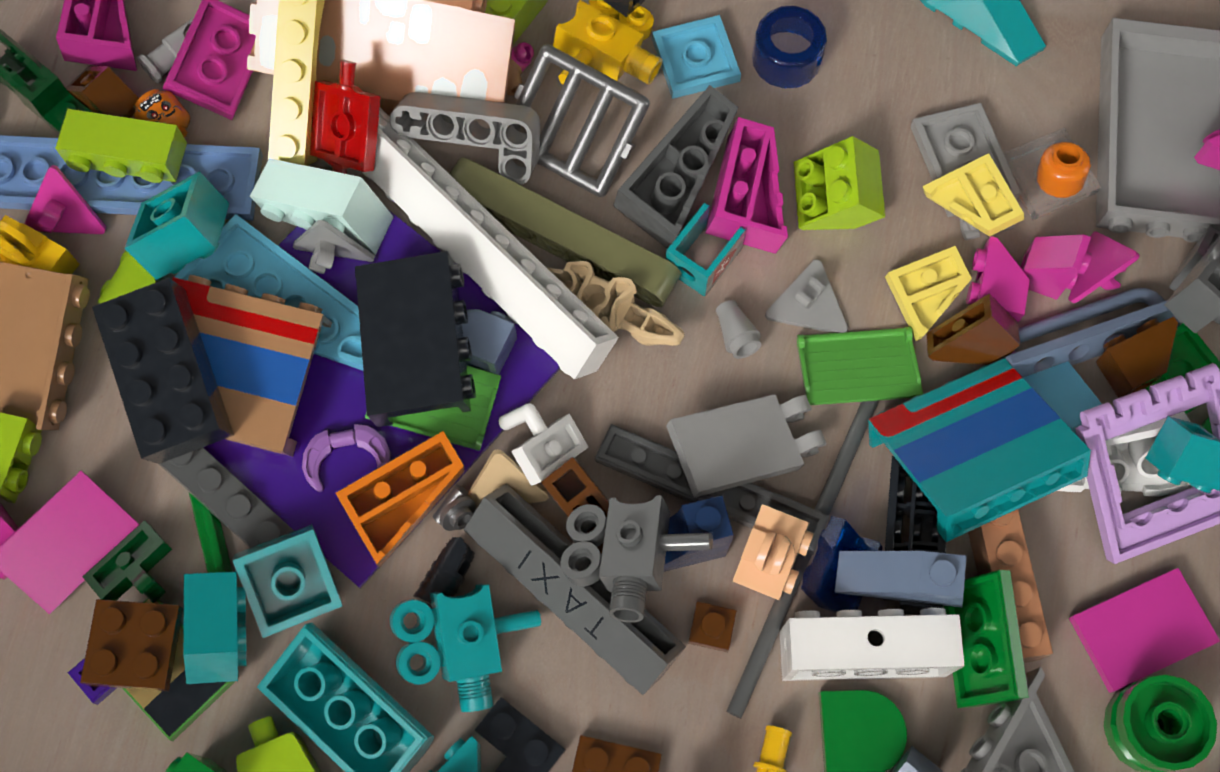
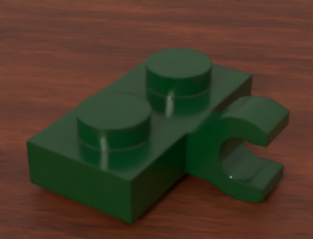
M144 520L82 577L101 600L117 601L134 585L141 594L144 593L152 603H155L166 591L148 571L164 558L172 548Z

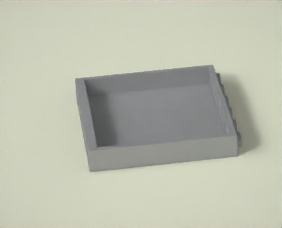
M1112 18L1101 37L1096 227L1107 228L1114 233L1129 231L1146 233L1147 236L1154 238L1165 236L1180 237L1188 242H1198L1210 226L1220 232V170L1198 164L1194 158L1204 145L1203 139L1220 129V30Z

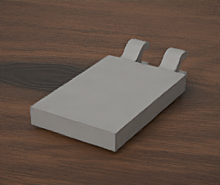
M981 103L912 120L911 130L932 181L989 153L1015 199L1018 200L1021 192ZM944 208L947 217L956 216ZM959 218L961 233L965 241L980 237L977 228ZM1012 225L1000 232L1014 229L1015 225Z
M774 394L670 419L666 427L693 497L797 471L804 465L802 457L818 454V448L827 444L821 430L812 431L794 439L787 424L788 422L804 419L803 413L812 410L807 396H798L783 404H779Z

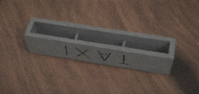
M508 484L485 496L465 526L464 531L481 548L485 549L509 574L521 582L534 594L538 601L548 607L563 621L566 627L574 631L599 657L603 658L628 684L633 686L642 695L665 674L686 648L678 638L646 609L644 610L643 620L639 622L628 623L613 619L609 615L612 592L607 590L601 579L592 585L584 587L572 584L563 573L560 561L564 551L573 543ZM590 564L584 565L580 571L587 569Z

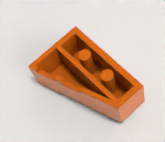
M442 431L336 492L342 506L379 567L464 473V465L446 434Z

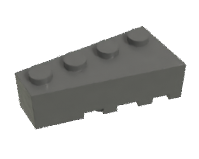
M709 85L618 189L613 206L668 249L679 235L739 107Z

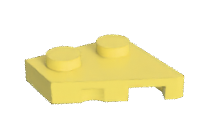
M989 153L923 186V191L927 198L989 237L1024 220V212Z
M956 246L890 271L885 276L908 326L912 328L915 341L923 338L972 279Z

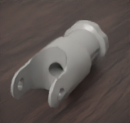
M194 18L163 38L162 44L146 56L141 54L137 57L144 71L155 83L159 84L163 81L162 76L170 71L184 41V33L189 29Z

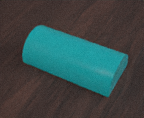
M307 623L303 626L257 686L271 702L344 772H410L434 740V735L314 623Z

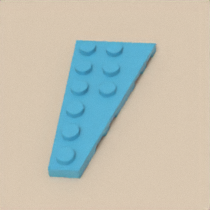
M237 214L223 226L217 250L205 259L198 258L186 264L175 276L184 280H188L189 275L199 276L210 280L212 287L224 289L225 284L239 286L249 291L248 296L260 299L263 293L275 295L286 300L284 305L296 308L299 307L301 302L315 305L323 309L322 314L332 322L331 328L321 327L314 354L363 370L358 306Z

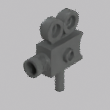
M655 496L653 500L640 504L621 503L616 497H613L609 500L607 517L600 507L591 504L580 506L569 515L566 529L574 544L564 551L560 566L567 579L576 586H589L601 579L607 590L612 592L609 615L621 622H639L644 618L647 591H662L666 551L712 550L713 536L712 533L668 534L670 510L662 496ZM596 527L593 531L586 533L590 528ZM603 543V550L601 554L597 547ZM590 564L587 569L580 571L584 565Z

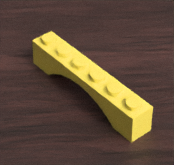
M279 0L268 160L271 158L308 166L318 159L310 155L319 31L325 0Z

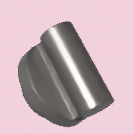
M456 485L433 515V518L447 531L461 530L465 528L476 511V504L463 487Z

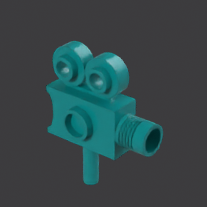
M476 584L475 588L469 593L456 597H446L443 593L432 592L430 593L432 608L422 601L413 599L404 600L397 604L390 615V627L396 637L409 642L400 649L396 657V668L399 675L412 684L421 685L433 680L441 667L444 680L457 682L461 712L480 711L494 706L489 674L502 672L497 634L541 626V616L538 610L494 618L489 584ZM413 612L417 617V623L414 627L407 628L404 625V617L408 613ZM432 629L434 630L436 649L422 641L431 633ZM420 654L423 657V664L419 669L413 670L410 666V660L414 655Z

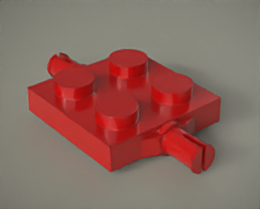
M340 60L339 83L326 80L315 81L310 142L311 156L323 159L331 165L332 171L347 174V169L350 168L362 172L374 171L381 98L380 95L362 91L358 86L354 85L357 63L349 60Z

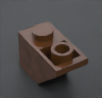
M1174 316L1159 323L1157 318L1150 320L1136 330L1138 334L1126 339L1124 334L1120 335L1103 346L1105 352L1097 359L1096 364L1118 398L1154 385L1167 372L1178 325Z

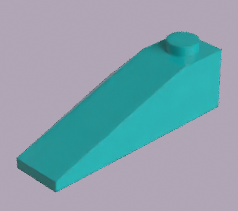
M920 0L931 11L935 12L938 9L953 19L952 24L960 30L965 27L980 37L981 43L1015 66L1042 52L1046 47L1020 0Z

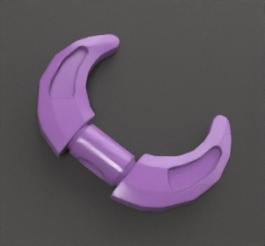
M354 424L355 430L349 429L333 432L329 435V430L327 429L315 435L303 453L302 470L307 482L317 492L324 490L319 478V469L323 460L332 453V447L338 448L357 443L358 448L365 449L375 457L377 469L391 461V452L385 438L375 429L367 425Z

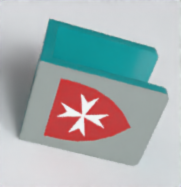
M706 203L700 207L666 251V260L673 263L681 271L679 280L704 297L739 254L746 234V229L740 227L707 270L684 256L707 226L710 206ZM682 267L687 269L693 276L686 273Z

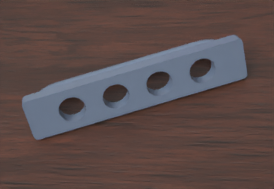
M1134 288L1018 328L1020 343L1135 303H1145L1149 307L1019 352L1015 349L1011 354L1002 358H1005L1022 377L1067 361L1071 365H1075L1101 356L1105 352L1103 346L1110 340L1123 334L1128 339L1138 334L1136 330L1148 321L1157 318L1159 323L1174 315L1164 306L1168 300L1165 301L1156 291L1149 288Z

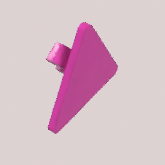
M51 165L46 172L24 224L40 232L103 234L106 231V225L57 166Z
M1097 231L1093 232L1090 235L1091 239L1087 248V252L1092 253L1090 263L1085 273L1078 275L1068 300L1075 304L1100 286L1104 290L1120 288L1121 284L1114 279V276L1118 273L1126 272L1127 267L1139 259V253Z

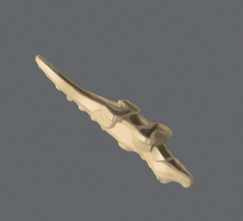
M587 261L568 262L563 270L547 268L613 332L618 329L626 330L640 344L646 346H677L681 344L685 335L679 326L671 322L663 313L651 308H642L634 303V294L637 293L636 285L631 279L616 277L612 278L611 281H607L597 277L592 265Z

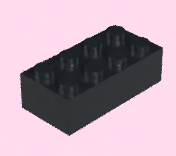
M167 278L92 307L141 459L160 464L234 436L186 290Z

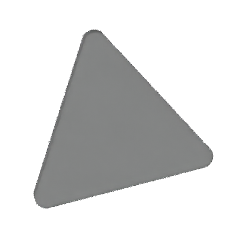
M318 220L293 243L294 249L313 253L309 269L321 274L325 273L326 268L330 269L332 267L334 256L373 262L375 257L373 253L323 220Z
M813 260L765 313L766 319L770 321L830 333H844L848 329L820 260Z

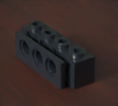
M892 456L885 551L946 553L947 542L937 531L936 508L914 481L912 483L911 502L904 504L906 477L910 476L897 459ZM903 515H907V518H910L909 541L901 543ZM900 601V609L904 610V614L920 615V610L943 608V605Z

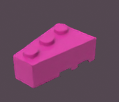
M64 0L56 35L64 61L137 71L124 0Z
M738 117L727 138L705 234L730 241L737 230L743 227L746 229L743 245L774 254L777 253L788 238L787 226H784L782 205L784 204L783 194L779 190V163L774 127Z

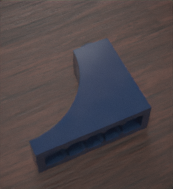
M723 496L682 505L679 511L670 517L668 534L712 533L713 548L712 550L666 551L664 572L726 557L734 534Z

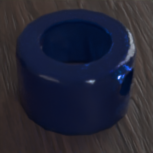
M781 6L769 11L759 21L752 49L753 67L759 77L770 85L783 89L798 88L809 83L819 72L827 45L826 28L820 18L810 10L798 6ZM790 32L801 35L811 45L802 52L787 53L774 45L771 36L776 33Z

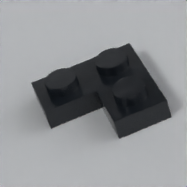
M502 697L499 698L475 729V732L506 756L495 772H550L566 751L565 748Z

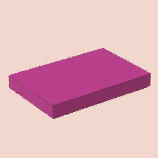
M202 0L165 80L163 90L170 91L174 95L232 120L253 71L247 70V57L251 53L256 39V35L249 34L250 15L219 0Z
M80 470L0 545V571L48 614H51L85 581L82 576L140 524L88 475Z
M1179 568L1069 618L1109 693L1220 642Z

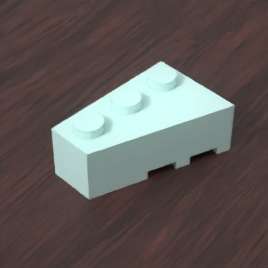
M269 158L250 194V197L261 208V214L276 222L284 221L306 230L318 220L326 221L374 255H376L394 218L362 177Z

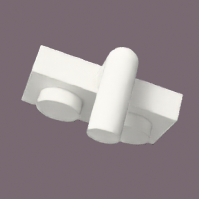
M528 403L499 418V425L503 430L512 429L526 422L534 435L511 451L531 486L542 482L570 458H575L589 447L570 413L546 426L536 407Z

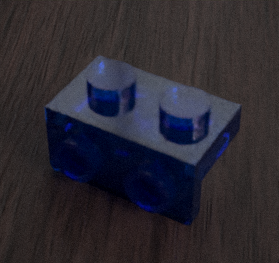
M831 516L827 528L819 536L818 549L812 563L804 571L801 590L820 608L833 612L858 610L863 596L835 593L839 551H882V544L879 541L859 536L846 519Z

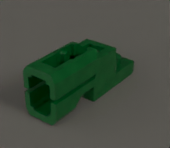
M0 29V42L7 48L4 51L5 54L0 58V83L13 91L26 107L58 134H60L68 109L91 112L68 92L54 73Z

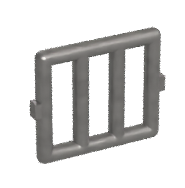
M549 44L543 45L525 84H519L515 92L514 98L518 99L516 105L531 107L550 63L559 66L569 73L541 131L538 164L597 197H603L607 194L623 159H629L635 147L631 142L649 108V99ZM584 80L599 88L600 91L565 162L548 151L581 81ZM613 97H616L632 106L598 179H595L579 170ZM513 124L514 128L520 131L522 125Z

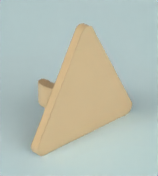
M499 449L492 452L468 492V496L476 504V509L485 496L505 484H508L527 503L543 502L549 498L548 491L539 483L531 486L521 467Z

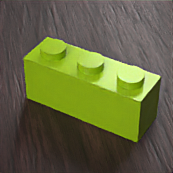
M68 109L55 149L67 166L76 171L88 172L91 169L104 171L114 177L122 178L126 175L141 177L152 183H160L162 180L176 182L187 142L177 125Z

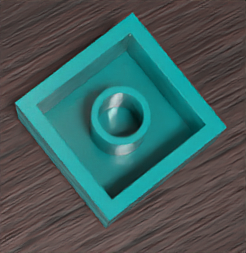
M199 171L141 203L124 249L156 280L169 273L176 274L186 264L198 258L205 259L217 250L220 234L226 222L225 217L229 202Z
M312 524L234 554L232 561L243 589L246 590L248 602L263 638L343 606Z
M237 572L184 574L183 656L186 684L238 681V667L247 666L246 590L243 589V586L237 587Z

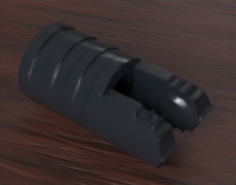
M452 537L451 540L449 539L446 547L442 549L437 560L433 561L430 570L427 571L424 580L421 581L418 590L413 595L415 599L424 602L430 608H432L430 593L440 592L446 597H454L457 594L460 585L465 580L464 576L471 566L470 563L475 558L474 551L470 549V546L464 542L462 537Z

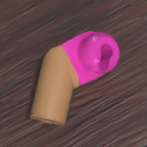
M521 42L512 48L506 91L508 95L514 96L519 84H523L521 74L534 57L533 47L526 42Z

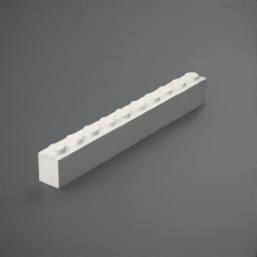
M380 108L374 171L362 173L369 179H372L385 192L386 197L395 202L409 216L411 222L423 229L433 239V243L438 248L448 251L451 258L461 265L462 271L468 274L482 288L483 293L493 299L513 322L519 324L532 337L533 342L539 348L544 349L558 363L564 373L570 375L573 379H577L597 372L619 337L412 138L396 133L391 126L390 117Z

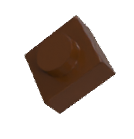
M697 602L688 644L728 653L737 610Z

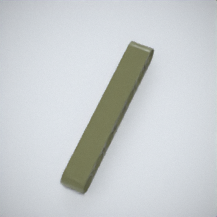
M459 158L449 173L510 233L566 262L587 261L592 265L595 276L607 281H611L612 278L616 277L631 279L636 285L637 290L634 297L652 306L662 307L681 276V271L670 261L470 159Z

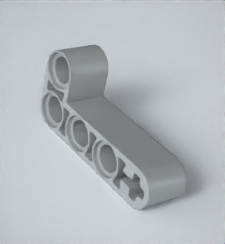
M412 92L403 97L390 115L392 128L396 133L404 137L499 149V174L519 185L528 181L538 164L540 118L531 107ZM441 114L449 116L454 124L444 121ZM477 119L485 120L490 128H484L479 125ZM513 124L522 125L527 133L517 131ZM512 159L521 160L526 167L516 165Z

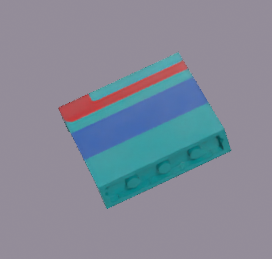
M1005 358L993 364L985 365L977 371L957 380H951L928 393L915 396L910 401L892 409L881 411L876 416L868 419L869 445L874 448L884 443L936 508L937 531L945 542L1088 476L1091 450Z

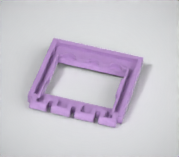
M1211 363L1187 372L1185 378L1179 375L1149 387V392L1146 389H1141L1114 399L1113 407L1110 403L1106 402L1080 412L1082 425L1076 427L1075 431L1076 435L1091 450L1087 481L1105 556L1113 564L1220 524V491L1215 489L1211 493H1206L1192 487L1122 514L1120 506L1122 497L1114 465L1110 463L1105 442L1205 403L1208 409L1212 433L1220 440V371L1216 364Z

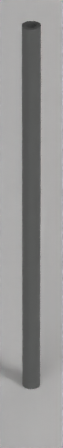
M879 400L863 401L860 403L815 510L830 515L868 427V419L872 417ZM808 552L806 556L797 555L792 569L799 571V575L790 595L783 592L780 600L775 599L726 712L741 719L811 559L812 554Z

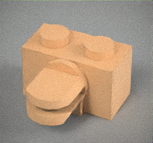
M762 504L741 556L733 582L777 600L781 599L783 592L791 595L799 575V571L792 569L798 554L806 556L814 533L807 531L810 523Z

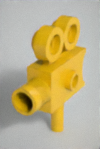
M579 0L575 16L570 21L563 24L559 23L556 26L553 47L616 81L626 72L649 85L657 76L662 65V58L641 48L643 40L650 36L654 23L651 12L642 6H638L625 17L603 0H589L588 4ZM563 70L558 76L562 84H564L569 73L566 70Z

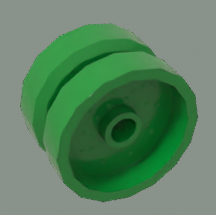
M1165 674L1131 683L1115 693L1105 709L1103 727L1108 745L1120 761L1139 772H1170L1192 768L1207 758L1216 742L1217 720L1212 704L1198 687L1184 678Z

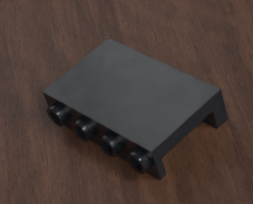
M444 251L355 266L366 410L369 419L377 427L393 425V417L452 407H459L462 412L471 411L470 399L476 398V389L472 374L467 375L466 361L472 360V351L469 338L463 337L462 324L468 323V314L465 301L459 299L458 288L464 287L461 265L455 264L449 252Z

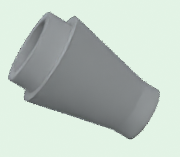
M735 300L721 303L716 308V313L719 318L726 351L732 353L736 359L754 354L761 347L759 340L761 333L741 311Z

